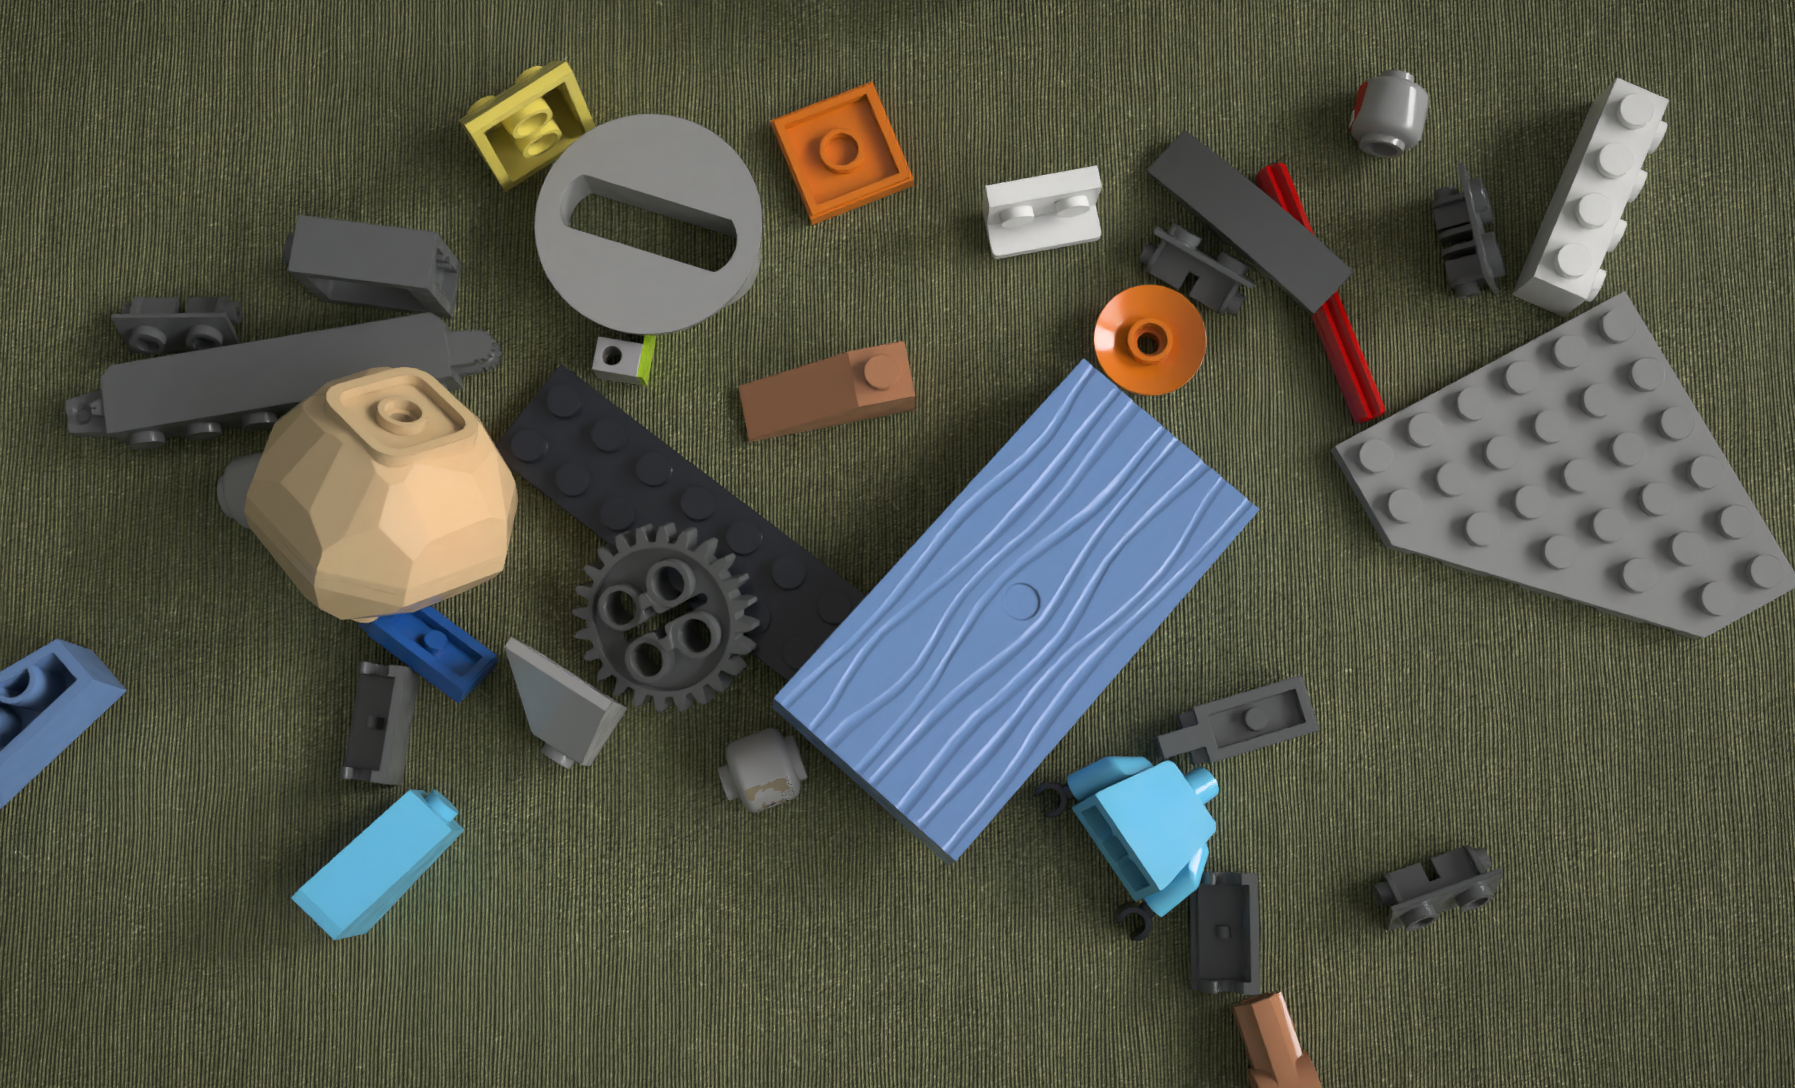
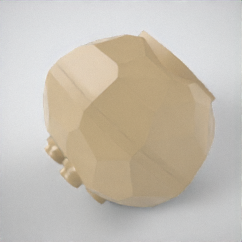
M377 367L327 382L274 423L247 492L244 513L251 530L305 598L319 609L341 620L351 619L360 623H369L375 621L380 616L418 611L468 591L494 578L503 571L517 509L518 496L516 483L511 471L481 420L425 371L409 367Z

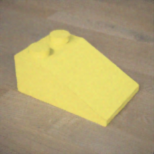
M553 60L543 67L534 66L527 69L518 76L515 85L496 97L490 95L476 101L469 108L467 115L459 119L469 139L505 192L556 161L575 140L595 128L572 69L566 61Z

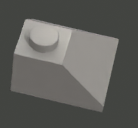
M511 637L504 648L531 732L545 741L540 751L567 769H570L575 761L584 766H591L626 712L627 707L533 647Z

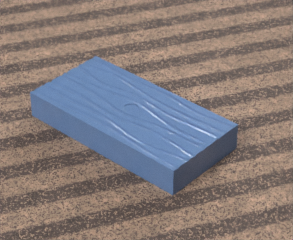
M1083 358L773 699L772 708L949 866L958 860L1260 509L1230 483L1225 481L1216 471L1206 465L1201 458L1177 440L1173 434L1166 430L1144 409L1135 404L1130 397L1119 390L1116 385Z

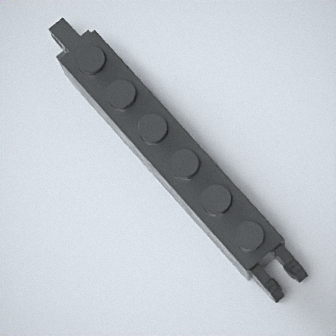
M431 312L113 364L100 377L101 389L65 400L67 426L69 433L78 438L114 437L128 444L129 448L134 450L160 448L166 445L165 439L185 435L189 440H210L221 437L222 429L243 426V429L247 431L272 429L274 423L327 382L370 368H416L433 376L448 391L463 389L462 377L482 374L484 370H487V372L491 369L495 370V367L500 366L499 362L503 360L501 358L503 353L500 350L501 347L492 336H489L490 334L487 331L484 332L481 328L480 330L474 328L471 332L468 329L453 332L443 320Z

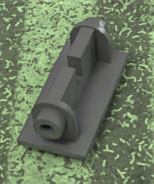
M1173 222L1169 230L1160 225L1157 226L1153 234L1162 238L1159 246L1148 242L1138 259V262L1147 266L1145 272L1152 274L1178 290L1188 273L1191 272L1199 278L1188 296L1215 310L1221 316L1224 311L1235 316L1246 298L1237 292L1239 286L1243 284L1252 289L1255 283V279L1246 275L1251 266L1226 251L1221 250L1216 258L1198 248L1202 238L1179 224Z
M227 295L219 297H189L185 313H179L181 303L178 297L144 298L143 296H135L132 302L123 303L122 314L111 315V320L130 353L156 355L160 353L192 352L241 343L232 324L241 323L242 307L239 301H231Z
M1468 844L1431 858L1429 863L1437 879L1430 882L1420 862L1381 875V882L1372 885L1375 898L1381 907L1389 904L1391 906L1385 924L1387 932L1405 926L1407 931L1419 930L1435 922L1439 918L1438 913L1458 906L1462 912L1484 906L1494 898L1493 894L1496 892L1503 875L1501 867L1486 872L1485 870L1491 868L1488 853L1483 846L1473 849Z

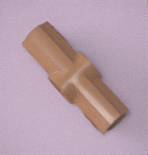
M1281 991L1261 993L1231 1005L1251 1068L1247 1069L1251 1088H1322L1309 1055L1305 1050H1301L1293 1020Z

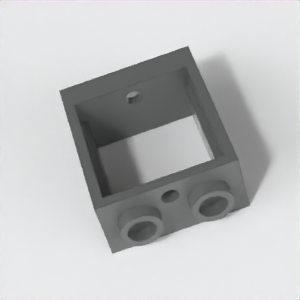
M297 215L295 231L290 232L285 240L284 262L288 267V272L319 301L413 314L431 312L437 317L453 319L462 265L437 232Z

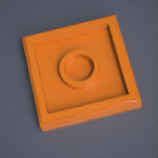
M872 81L770 120L771 129L811 225L914 186V178Z

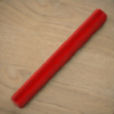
M1278 162L1259 170L1256 175L1259 189L1314 235L1286 165ZM1336 290L1311 317L1353 421L1357 424L1365 423L1381 416L1385 412V406Z

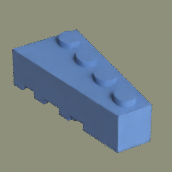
M57 638L0 671V809L127 691L92 650Z

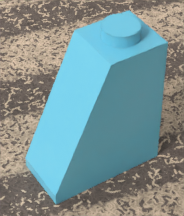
M410 789L308 880L291 899L333 940L366 934L464 831L454 820L459 813L458 810L447 798L434 789L429 794L424 790Z

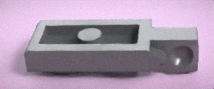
M1299 675L1189 709V712L1177 715L1180 730L1154 737L1152 741L1158 760L1188 752L1192 765L1203 762L1210 764L1319 731L1320 728L1303 676Z

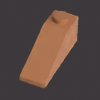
M904 341L847 351L738 386L749 442L913 411L915 408V391Z

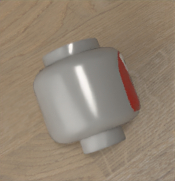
M1385 70L1381 73V77H1373L1364 81L1357 90L1349 130L1353 138L1359 142V148L1363 152L1382 158H1396L1401 156L1405 150L1415 147L1420 141L1429 107V97L1425 89L1414 83L1415 78L1410 73L1401 70Z

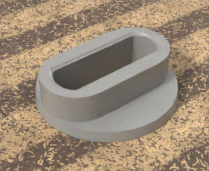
M638 114L614 119L591 129L575 140L559 156L548 172L540 189L534 218V233L540 262L547 277L561 297L575 310L588 319L615 331L643 336L663 335L686 330L702 323L724 307L739 300L748 292L760 268L762 209L757 187L751 173L739 155L722 138L705 127L683 118L661 114ZM593 193L735 237L737 244L729 262L721 269L711 272L570 228V218L576 205L584 197Z

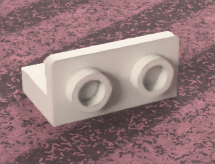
M1097 165L985 186L982 212L992 257L1000 259L1097 241L1101 236V228L1096 202L1102 188Z

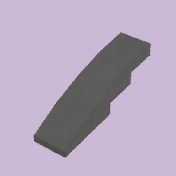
M1186 130L1146 170L1148 175L1226 247L1230 245L1268 281L1272 279L1311 316L1354 272L1273 199Z

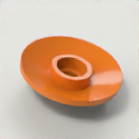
M1139 285L1120 292L1106 304L1095 325L1093 345L1098 364L1114 384L1136 395L1160 396L1181 388L1196 374L1206 353L1207 336L1201 315L1186 297L1164 286ZM1142 337L1152 338L1157 345V351L1152 354L1141 352L1138 348L1137 340Z

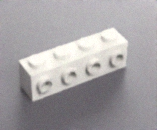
M1616 78L1592 102L1512 295L1562 317L1585 300L1591 302L1596 297L1606 277V271L1600 269L1607 251L1612 252L1616 248L1626 229L1627 221L1620 219L1626 203H1632L1636 199L1645 183L1647 172L1641 170L1647 153L1652 154L1657 149L1666 132L1667 123L1661 121L1669 99Z

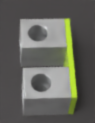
M657 335L644 336L643 344L598 336L592 366L593 372L600 379L647 386ZM615 355L622 356L618 364L608 365L611 357Z

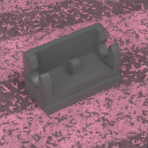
M359 661L357 668L359 680L344 766L340 767L339 778L402 785L420 675L412 668L405 666H386Z
M1203 871L1199 887L1189 895V969L1191 990H1199L1207 994L1237 992L1242 995H1260L1258 873L1247 871Z

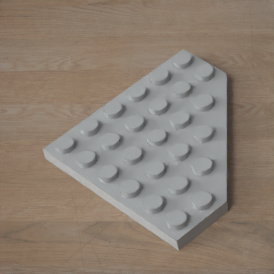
M1625 291L1345 440L1330 450L1386 548L1437 560L1442 565L1482 577L1490 576L1517 584L1519 588L1556 599L1575 601L1595 607L1597 611L1637 623H1649L1672 630L1674 634L1694 640L1705 638L1795 588V572Z

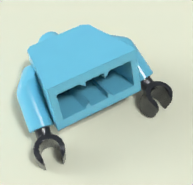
M1107 756L1068 775V782L1063 785L1055 783L1040 785L1035 790L1034 797L1043 794L1048 789H1054L1060 794L1061 804L1059 808L1043 815L1049 818L1062 815L1068 808L1070 800L1076 798L1080 801L1072 807V810L1134 899V901L1125 902L1118 907L1115 914L1116 924L1120 923L1130 913L1140 914L1144 918L1143 923L1139 928L1132 931L1129 937L1130 940L1141 941L1151 931L1152 917L1156 914L1163 917L1199 887L1209 854L1206 842L1216 831V822L1204 805L1217 796L1219 787L1214 776L1200 766L1195 767L1183 776L1176 764L1170 760L1153 766L1144 757ZM1145 898V901L1143 903L1136 902L1137 900Z

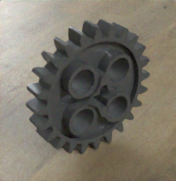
M674 522L659 526L657 533L650 523L636 528V535L629 530L615 536L616 546L609 543L597 550L602 562L596 560L585 565L583 568L593 581L584 582L575 588V591L580 596L588 600L587 604L572 610L573 615L586 619L588 625L576 632L575 638L591 640L594 646L585 653L583 659L590 661L600 658L604 665L599 670L596 678L600 681L613 674L617 678L614 688V695L616 696L621 695L630 688L634 689V706L640 707L648 702L652 696L657 712L666 710L672 705L673 700L680 712L694 705V699L701 705L706 704L715 697L714 689L722 693L733 685L729 674L737 676L747 668V664L739 655H746L756 648V643L744 636L743 633L759 626L760 620L744 615V609L755 603L757 597L753 595H740L738 589L748 580V573L732 576L728 569L733 564L736 556L732 553L720 559L715 557L714 553L718 543V539L715 537L703 542L701 545H697V528L695 527L682 531L679 537H677ZM669 567L677 569L683 576V592L678 591L671 585L668 578ZM622 591L629 594L634 600L636 606L635 615H631L624 609L621 602ZM700 593H704L707 596L706 604L632 641L625 639V631ZM695 619L703 621L709 627L711 643H706L698 637L694 628ZM648 644L654 645L661 652L663 658L662 666L656 665L649 658L647 652Z

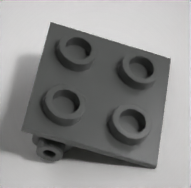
M1459 163L1457 165L1464 192L1457 194L1455 186L1438 189L1434 192L1435 201L1430 204L1437 231L1442 232L1437 236L1439 243H1451L1473 237L1472 241L1457 244L1441 251L1443 259H1453L1444 262L1449 281V290L1456 291L1457 299L1459 300L1468 299L1479 295V286L1488 283L1493 294L1497 295L1500 292L1496 278L1506 276V269L1499 243H1496L1494 232L1486 233L1484 227L1485 224L1494 222L1487 190H1484L1481 177L1471 179L1464 163Z

